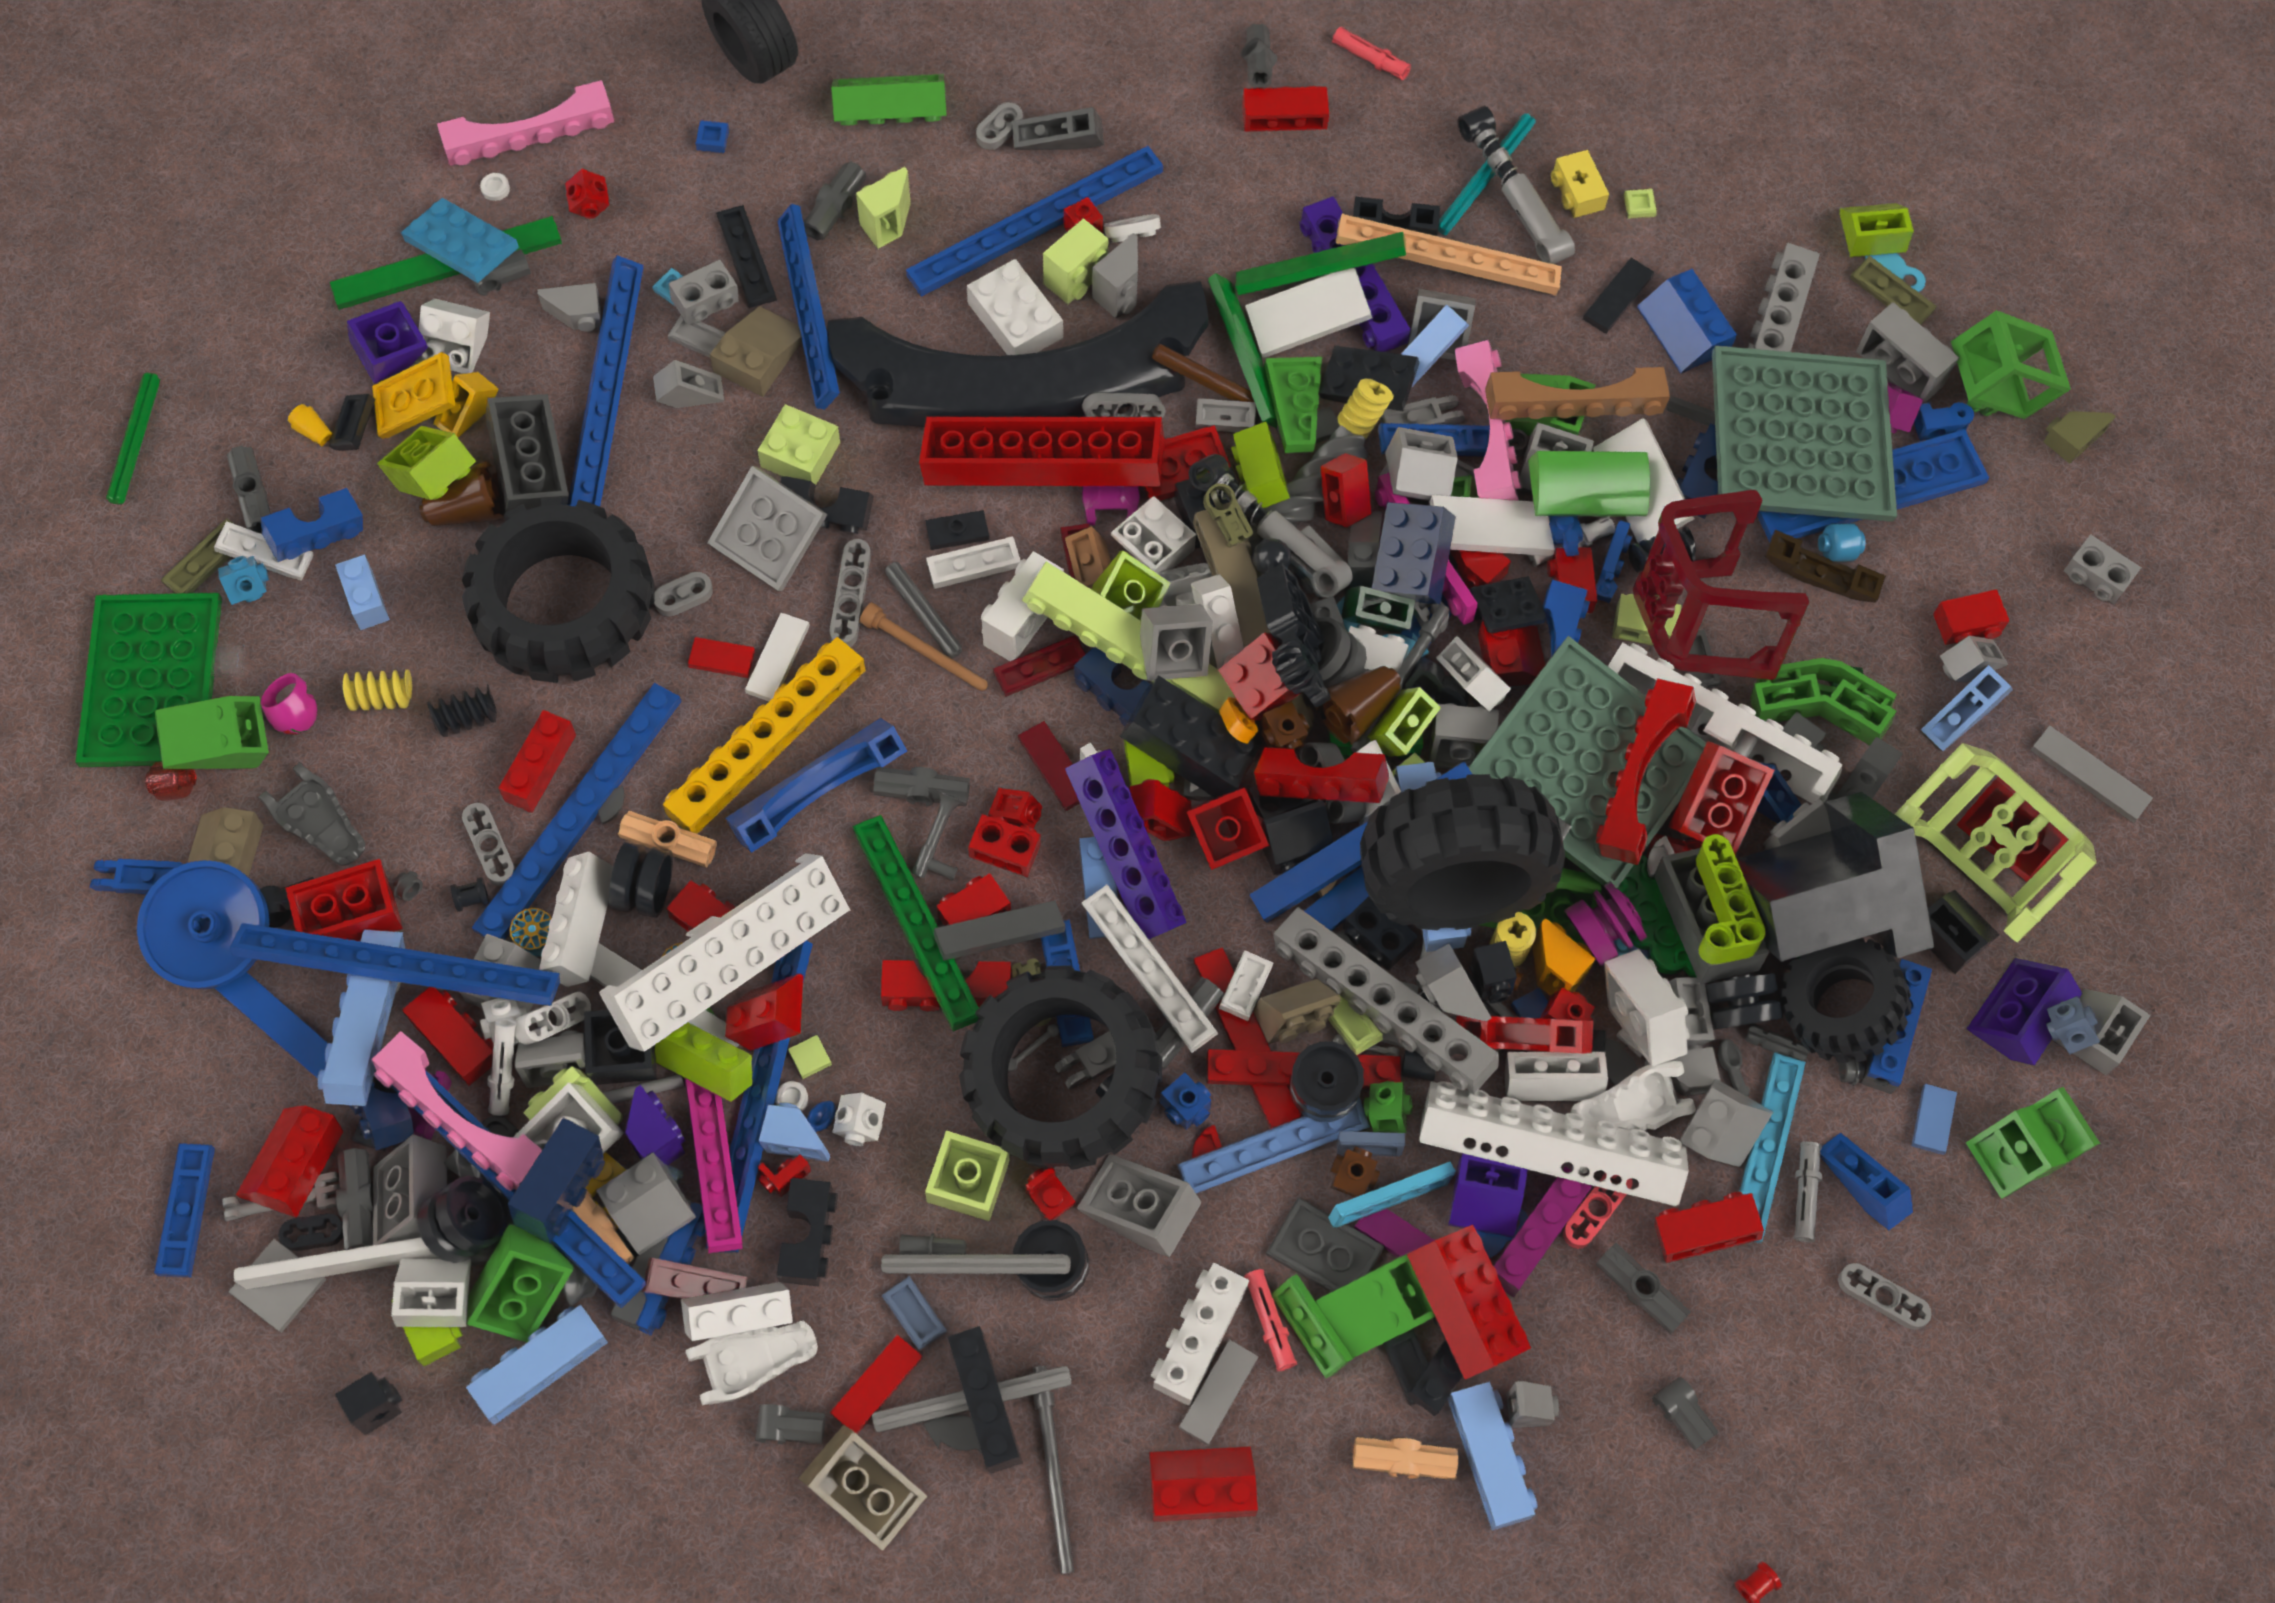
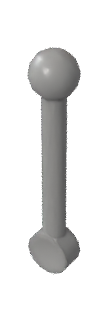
M1055 1024L1049 1025L1046 1033L1017 1057L1011 1058L1008 1071L1016 1070L1018 1063L1049 1037L1057 1036L1059 1033L1058 1026Z
M1340 1034L1334 1036L1333 1042L1347 1045ZM1375 1045L1366 1049L1386 1054V1056H1399L1400 1052L1395 1047L1384 1048Z

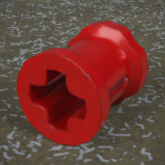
M1761 1561L1757 1565V1570L1745 1580H1737L1735 1587L1747 1603H1760L1759 1600L1773 1589L1779 1590L1782 1584L1774 1570Z

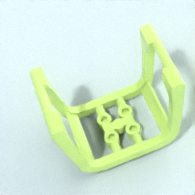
M1964 743L1940 765L1895 813L1896 816L1914 827L1915 836H1921L1931 842L2005 910L2008 916L2007 925L2003 931L2017 943L2097 863L2094 845L2071 821L1998 757L1989 751ZM1971 765L1980 766L1972 777L1928 822L1919 819L1924 813L1920 808L1921 804L1948 776L1956 779ZM1995 775L1999 776L2016 792L2006 803L1997 805L1993 809L1991 818L1983 826L1975 828L1971 832V839L1959 849L1941 831ZM2026 800L2040 814L2029 825L2020 827L2015 836L2013 830L2005 827L2003 824L2013 820L2015 811ZM2050 822L2069 840L2011 897L1993 879L2004 868L2014 865L2017 855L2026 846L2034 844L2038 840L2039 832ZM1994 836L1997 843L2006 847L1999 849L1995 853L1994 861L1983 871L1970 857L1980 847L1988 845ZM2064 867L2059 873L2062 879L2031 909L2027 904Z

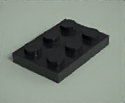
M1335 345L1319 389V396L1326 400L1347 403L1360 380L1364 378L1372 379L1384 384L1391 390L1394 397L1387 409L1404 411L1419 367V359L1416 356Z

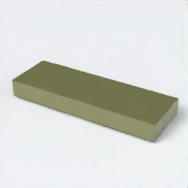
M1870 255L1850 276L1851 280L1888 307L1894 302L1898 307L1906 310L1910 317L1920 325L1936 310L1937 306Z
M226 518L161 579L162 583L174 593H193L230 558V556L216 552L214 545L226 521L232 522Z

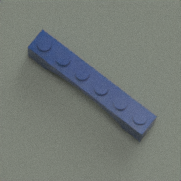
M1552 580L1548 586L1542 605L1550 634L1551 657L1567 636L1577 643L1579 642L1582 629L1577 628L1580 618H1585L1590 601L1585 600L1586 589Z
M879 718L725 819L740 844L752 853L778 836L777 832L792 817L817 798L864 772L886 766L907 752V749L895 727Z

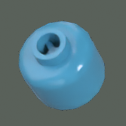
M1851 523L1829 524L1818 538L1820 552H1823L1824 557L1834 562H1852L1863 553L1866 544L1864 533L1855 524Z

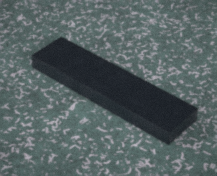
M744 205L716 212L749 308L777 301Z

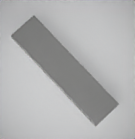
M2050 725L2031 748V751L2133 823L2153 799L2149 794Z

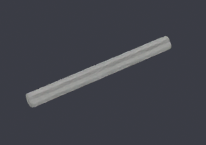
M1064 1254L884 1255L881 1259V1270L888 1274H1067L1070 1271V1257Z
M1061 1366L1000 1381L998 1385L1003 1402L1070 1386L1071 1375L1067 1366ZM959 1391L874 1412L872 1414V1421L876 1432H883L969 1411L964 1391Z

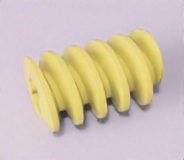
M1364 378L1360 380L1352 396L1349 397L1342 411L1338 414L1337 420L1339 425H1342L1353 434L1362 435L1366 440L1394 396L1391 390L1384 384L1372 379Z
M393 670L391 679L387 678L385 671H381L378 680H375L372 671H368L366 680L362 679L360 672H356L354 681H350L346 672L343 678V694L350 711H357L360 705L363 710H369L373 705L376 710H381L384 707V703L388 709H394L396 704L402 709L407 708L412 698L410 670H405L404 678L400 679L397 670Z
M1521 912L1515 913V917L1498 922L1489 945L1506 941L1513 966L1521 965L1525 961L1536 938L1534 922L1526 914Z

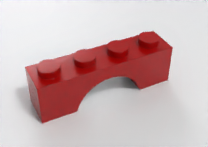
M1264 747L1254 771L1259 795L1273 797L1380 803L1389 780L1385 754L1353 753L1340 764L1316 768L1301 763L1297 759L1294 749Z
M882 960V1006H888V1009L892 1011H904L907 1009V1006H920L921 1010L929 1012L939 1010L940 1005L927 979L920 973L914 960ZM979 961L972 974L965 979L978 1007L983 1004L989 995L995 999L1008 988L1006 981L1011 979V962Z
M1457 1015L1456 1022L1492 1049L1592 1054L1593 1021L1491 1016V1019L1488 1021H1482Z

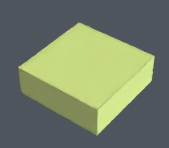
M1652 189L1624 191L1628 218L1656 217L1657 210Z
M818 1035L788 1049L802 1079L832 1065Z

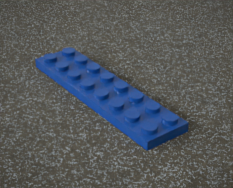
M1965 429L1892 450L1896 509L1986 484L1989 480V476ZM1758 511L1757 514L1769 543L1775 530L1794 538H1801L1822 532L1829 524L1853 523L1863 520Z

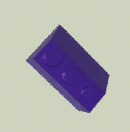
M2015 958L1973 1018L1967 1030L2010 1060L2035 1065L2052 1040L2046 1025L2051 1022L2047 1009L2076 996L2080 998L2083 993L2068 969Z

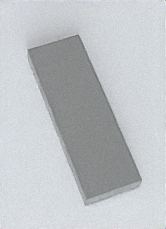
M1229 1339L1180 1424L1179 1429L1208 1446L1259 1356Z

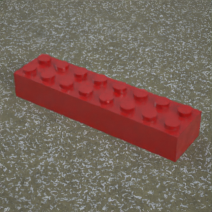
M926 417L919 465L925 486H1160L1165 444L1162 417Z

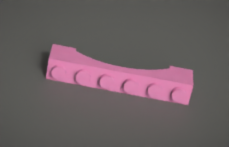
M602 80L575 87L576 92L565 102L550 111L526 120L503 124H481L466 121L464 116L438 123L437 126L450 166L456 164L466 165L474 159L482 157L493 158L498 153L504 151H519L527 145L534 143H549L557 137L565 135L575 136L583 130L606 127L614 122V118Z
M1489 340L1455 348L1458 373L1464 388L1471 387L1474 389L1488 408L1485 387L1490 373L1497 372V368L1501 367L1498 350H1492ZM1489 416L1490 435L1487 451L1480 468L1474 469L1479 498L1519 501L1517 489L1522 488L1519 472L1513 469V464L1518 463L1514 446L1510 447L1509 440L1513 439L1511 424L1502 419H1490Z
M400 1031L371 1059L376 1069L375 1077L387 1088L393 1085L400 1091L398 1096L409 1107L413 1108L416 1105L424 1111L422 1116L431 1126L436 1129L439 1126L444 1128L449 1133L447 1135L448 1139L457 1148L462 1149L465 1146L473 1153L472 1159L482 1169L487 1170L490 1167L498 1174L496 1179L503 1187L509 1191L513 1188L517 1190L542 1149L524 1134L519 1138L497 1135L473 1125L454 1112L440 1098L427 1078L425 1068L429 1065V1061L425 1051Z

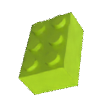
M420 426L381 459L377 465L400 492L428 500H435L442 497L448 491L447 486L455 479L460 480L464 478L471 470L469 467L476 460L455 433Z

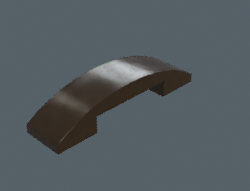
M1778 530L1773 532L1765 557L1785 573L1801 582L1850 599L1873 603L1878 601L1886 575L1859 564L1852 569L1802 548V540Z

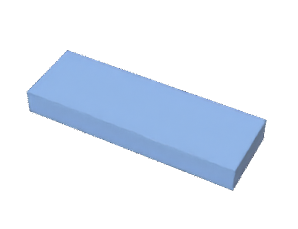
M1448 305L1436 315L1401 353V355L1416 356L1419 359V367L1412 387L1469 326Z

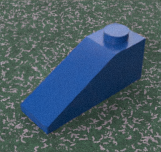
M1839 1133L1822 1146L1820 1151L1821 1159L1865 1212L1888 1231L1913 1213L1910 1188L1842 1133Z

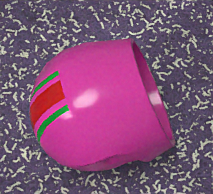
M288 673L277 678L268 686L261 698L260 704L268 722L274 730L282 734L297 735L304 733L312 727L317 718L316 700L313 695L306 693V682L297 674ZM295 683V687L288 697L278 704L276 702L277 694L287 685Z

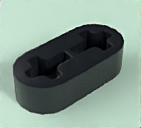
M328 1213L293 1218L282 1224L278 1237L280 1242L291 1251L332 1246L339 1243L343 1238V1222L338 1216ZM328 1222L337 1227V1230L331 1231V1237L328 1238L323 1232L315 1233V1230L325 1229ZM295 1227L300 1232L309 1231V1234L298 1236L295 1243L287 1237V1235L293 1233V1228Z

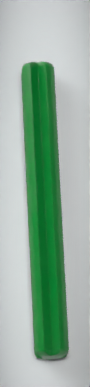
M146 372L142 376L106 495L109 503L122 505L125 501L160 384V379L155 373Z

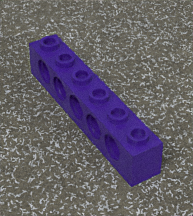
M1334 196L1303 207L1299 226L1302 234L1305 237L1309 236L1311 239L1313 253L1345 246L1336 243L1339 219L1341 214L1344 213ZM1368 264L1356 267L1355 270L1365 298L1368 299L1366 301L1372 315V319L1356 324V326L1360 325L1363 330L1362 335L1368 348L1372 347L1374 351L1387 352L1408 344L1411 329L1374 265Z
M1108 749L1090 755L1065 768L1127 911L1148 940L1187 923L1182 907L1175 897L1169 878L1164 872L1157 856V851L1152 845L1143 819L1137 811L1131 797V792L1126 786L1111 750Z

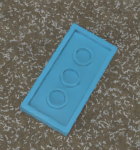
M444 198L434 203L401 232L406 242L477 283L519 248L515 238Z

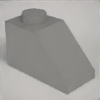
M596 283L537 289L542 309L571 329L589 332L601 326L600 296Z
M674 360L653 376L656 401L665 405L682 408L725 401L721 376L692 365Z
M1968 636L1940 655L1944 662L1943 670L1951 680L1957 682L1973 680L1988 665L1994 671L2008 665L1993 639Z
M1516 1381L1506 1394L1511 1428L1550 1426L1555 1421V1417L1559 1416L1557 1396H1552L1551 1386Z

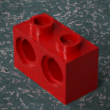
M982 814L968 846L969 857L1028 878L1041 846V834L1026 825L1018 827L1010 824L1006 819L998 815H991L989 817ZM996 835L999 839L995 842H986L984 837ZM1017 845H1025L1028 847V850L1018 853L1013 848Z

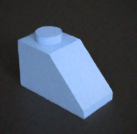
M780 1103L779 1106L768 1104L759 1138V1143L766 1153L793 1157L801 1154L807 1159L829 1162V1152L796 1105L790 1103Z

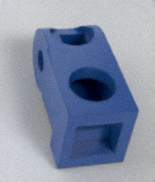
M1960 402L1953 404L1950 408L1932 409L1930 403L1921 404L1914 421L1919 441L1929 440L1964 429L1967 430L1974 418V411L1968 404Z

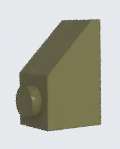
M2070 411L2062 419L2056 417L2048 425L2046 431L2049 433L2043 442L2071 464L2107 431L2116 416L2112 413Z

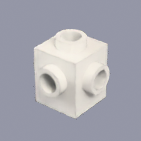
M503 998L481 1003L485 1019L480 1020L485 1039L492 1038L494 1044L495 1020L499 1018L516 1020L519 1016L527 1013L525 1007L518 1008L515 1000ZM516 1036L514 1038V1045L519 1043Z
M864 1093L841 1095L835 1114L833 1133L844 1137L845 1143L854 1146H863L864 1142L878 1141L886 1103Z

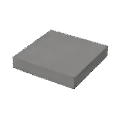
M273 1239L251 1266L299 1257ZM319 1277L253 1289H245L235 1283L229 1293L282 1333L327 1279Z

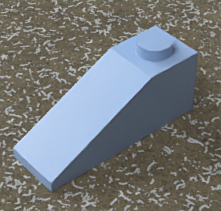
M1988 665L1931 719L1921 731L1944 751L1996 707L2013 689Z

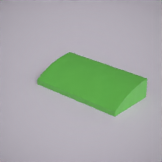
M1537 451L1528 459L1535 516L1648 515L1650 497L1648 452Z

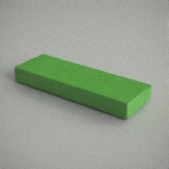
M1297 1274L1290 1277L1271 1293L1274 1301L1326 1379L1334 1375L1353 1359Z

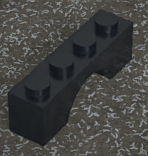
M978 1326L947 1336L987 1470L992 1474L1022 1464L1023 1461L1002 1399L984 1332Z

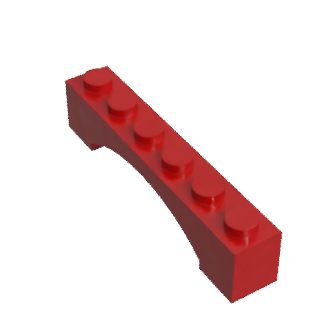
M1657 678L1654 689L1648 690L1645 698V707H1647L1644 716L1640 715L1636 722L1635 733L1637 736L1635 742H1630L1626 750V767L1624 770L1619 771L1616 778L1615 786L1618 788L1614 798H1609L1606 806V816L1608 817L1605 825H1600L1596 834V843L1599 844L1601 856L1635 865L1639 864L1648 839L1645 824L1638 822L1637 805L1640 785L1649 762L1661 744L1679 727L1687 728L1696 703L1693 686Z

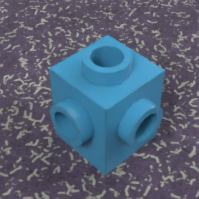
M239 556L230 560L228 565L218 568L219 580L231 605L244 600L246 602L255 601L261 598L263 593L267 592L265 581L270 580L264 564H257L254 556L248 558Z

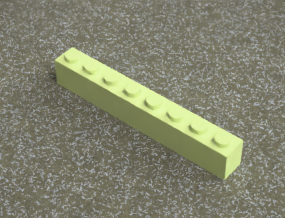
M1046 561L1022 601L1033 612L1046 615L1060 629L1073 632L1079 636L1084 644L1090 647H1097L1105 652L1107 658L1111 661L1124 664L1132 669V673L1135 676L1147 680L1140 640L1141 620ZM1210 664L1208 665V676L1165 679L1219 715V709L1228 697L1236 699L1218 669Z

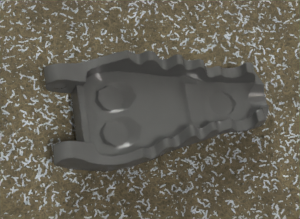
M301 762L292 769L302 781L278 802L267 791L258 796L273 819L283 829L323 851L338 865H349L357 860L365 851L366 843L351 825L332 788L323 779L310 772Z

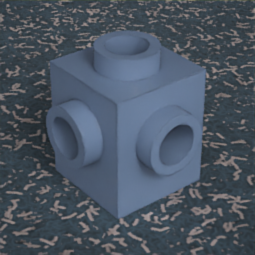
M2078 996L2047 1009L2051 1022L2046 1024L2054 1041L2061 1040L2069 1055L2100 1042L2094 1027L2095 1024H2098L2097 1018L2090 1005L2084 1007Z

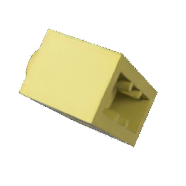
M1585 150L1557 158L1554 170L1551 172V180L1554 187L1560 188L1563 206L1566 210L1570 209L1573 218L1604 210L1609 193L1589 151Z

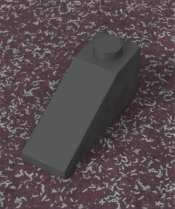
M1094 107L1012 121L1014 148L1016 150H1069L1104 145L1102 118Z
M1371 511L1369 516L1351 525L1348 549V566L1352 571L1350 588L1358 586L1372 588L1382 534L1383 511Z

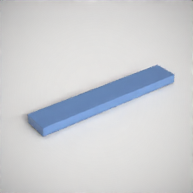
M1359 1098L1355 1108L1346 1117L1339 1120L1317 1122L1303 1116L1181 1162L1177 1166L1182 1180L1188 1182L1194 1192L1198 1193L1338 1139L1339 1131L1358 1132L1370 1126Z

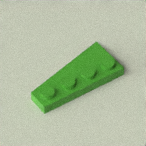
M1322 357L1265 359L1264 369L1285 453L1314 452Z

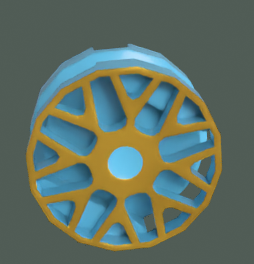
M529 908L519 912L513 918L509 928L510 937L514 944L536 957L541 956L549 932V923L552 919L550 914L538 908ZM529 912L530 915L525 917V913Z

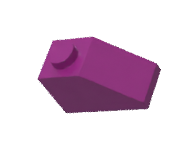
M1887 381L1891 433L1896 434L1898 429L1910 432L1924 399Z

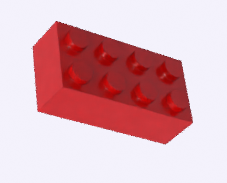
M1474 1225L1439 1238L1406 1254L1464 1379L1493 1368L1531 1349L1526 1332L1519 1323L1512 1308V1303L1501 1285L1497 1271L1492 1265L1484 1249L1482 1239L1477 1234Z

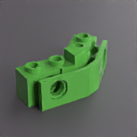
M1826 658L1782 664L1776 679L1757 678L1750 697L1752 708L1756 711L1755 716L1765 722L1767 719H1772L1776 722L1789 721L1796 712L1805 718L1820 715L1869 746L1876 737L1882 739L1891 726L1897 712L1892 708L1897 694L1844 662ZM1817 679L1834 682L1839 685L1837 687L1818 684Z

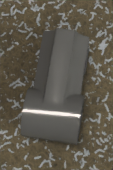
M520 249L513 252L480 282H473L478 293L486 296L487 292L495 289L499 291L502 288V284L529 275L531 272L524 253Z
M1678 1377L1652 1396L1654 1404H1659L1666 1413L1663 1415L1665 1419L1673 1421L1693 1450H1696L1719 1433L1698 1405L1695 1391L1684 1378Z
M762 1404L759 1407L755 1440L761 1443H766V1440L778 1441L777 1444H785L786 1441L822 1444L826 1415L825 1413L790 1410L789 1407L781 1405Z

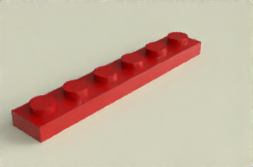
M1208 1049L1207 1084L1287 1085V1087H1290L1292 1068L1297 1056L1301 1052ZM1357 1055L1364 1069L1362 1089H1370V1084H1378L1385 1081L1401 1082L1400 1056ZM1325 1079V1081H1324L1325 1084H1330V1083H1332L1331 1081H1329V1080H1327V1079Z

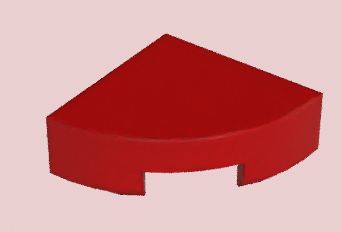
M1215 1125L1207 1127L1198 1136L1192 1149V1158L1222 1147Z

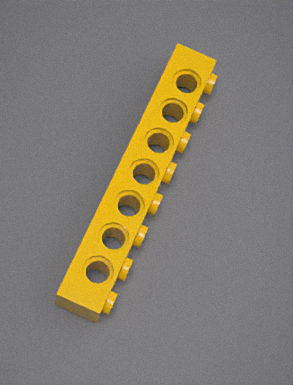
M838 637L831 643H825L817 652V656L809 664H803L788 684H782L776 690L774 697L766 705L762 704L755 710L749 722L737 727L732 733L731 739L723 747L718 746L710 754L709 760L701 768H695L688 775L687 781L679 789H673L666 796L663 803L666 815L680 828L698 834L866 671L864 658ZM825 670L835 671L832 675L824 676L821 674ZM806 690L813 691V694H811L810 696L805 697L800 695L803 691ZM783 711L792 712L788 717L778 716ZM761 732L771 733L766 738L757 737V735ZM739 753L749 754L745 759L739 760L735 758ZM718 774L727 775L726 778L721 781L713 780V778ZM696 795L705 796V798L700 802L691 801V799Z

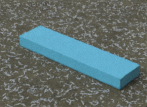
M1450 1161L1334 1206L1328 1218L1333 1228H1337L1444 1187L1452 1179L1455 1169Z

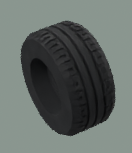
M701 0L704 16L718 45L735 69L748 81L760 84L765 83L794 65L798 56L797 41L792 27L777 0Z

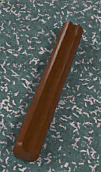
M1159 344L1154 349L1153 360L1232 401L1254 402L1250 390L1162 344Z

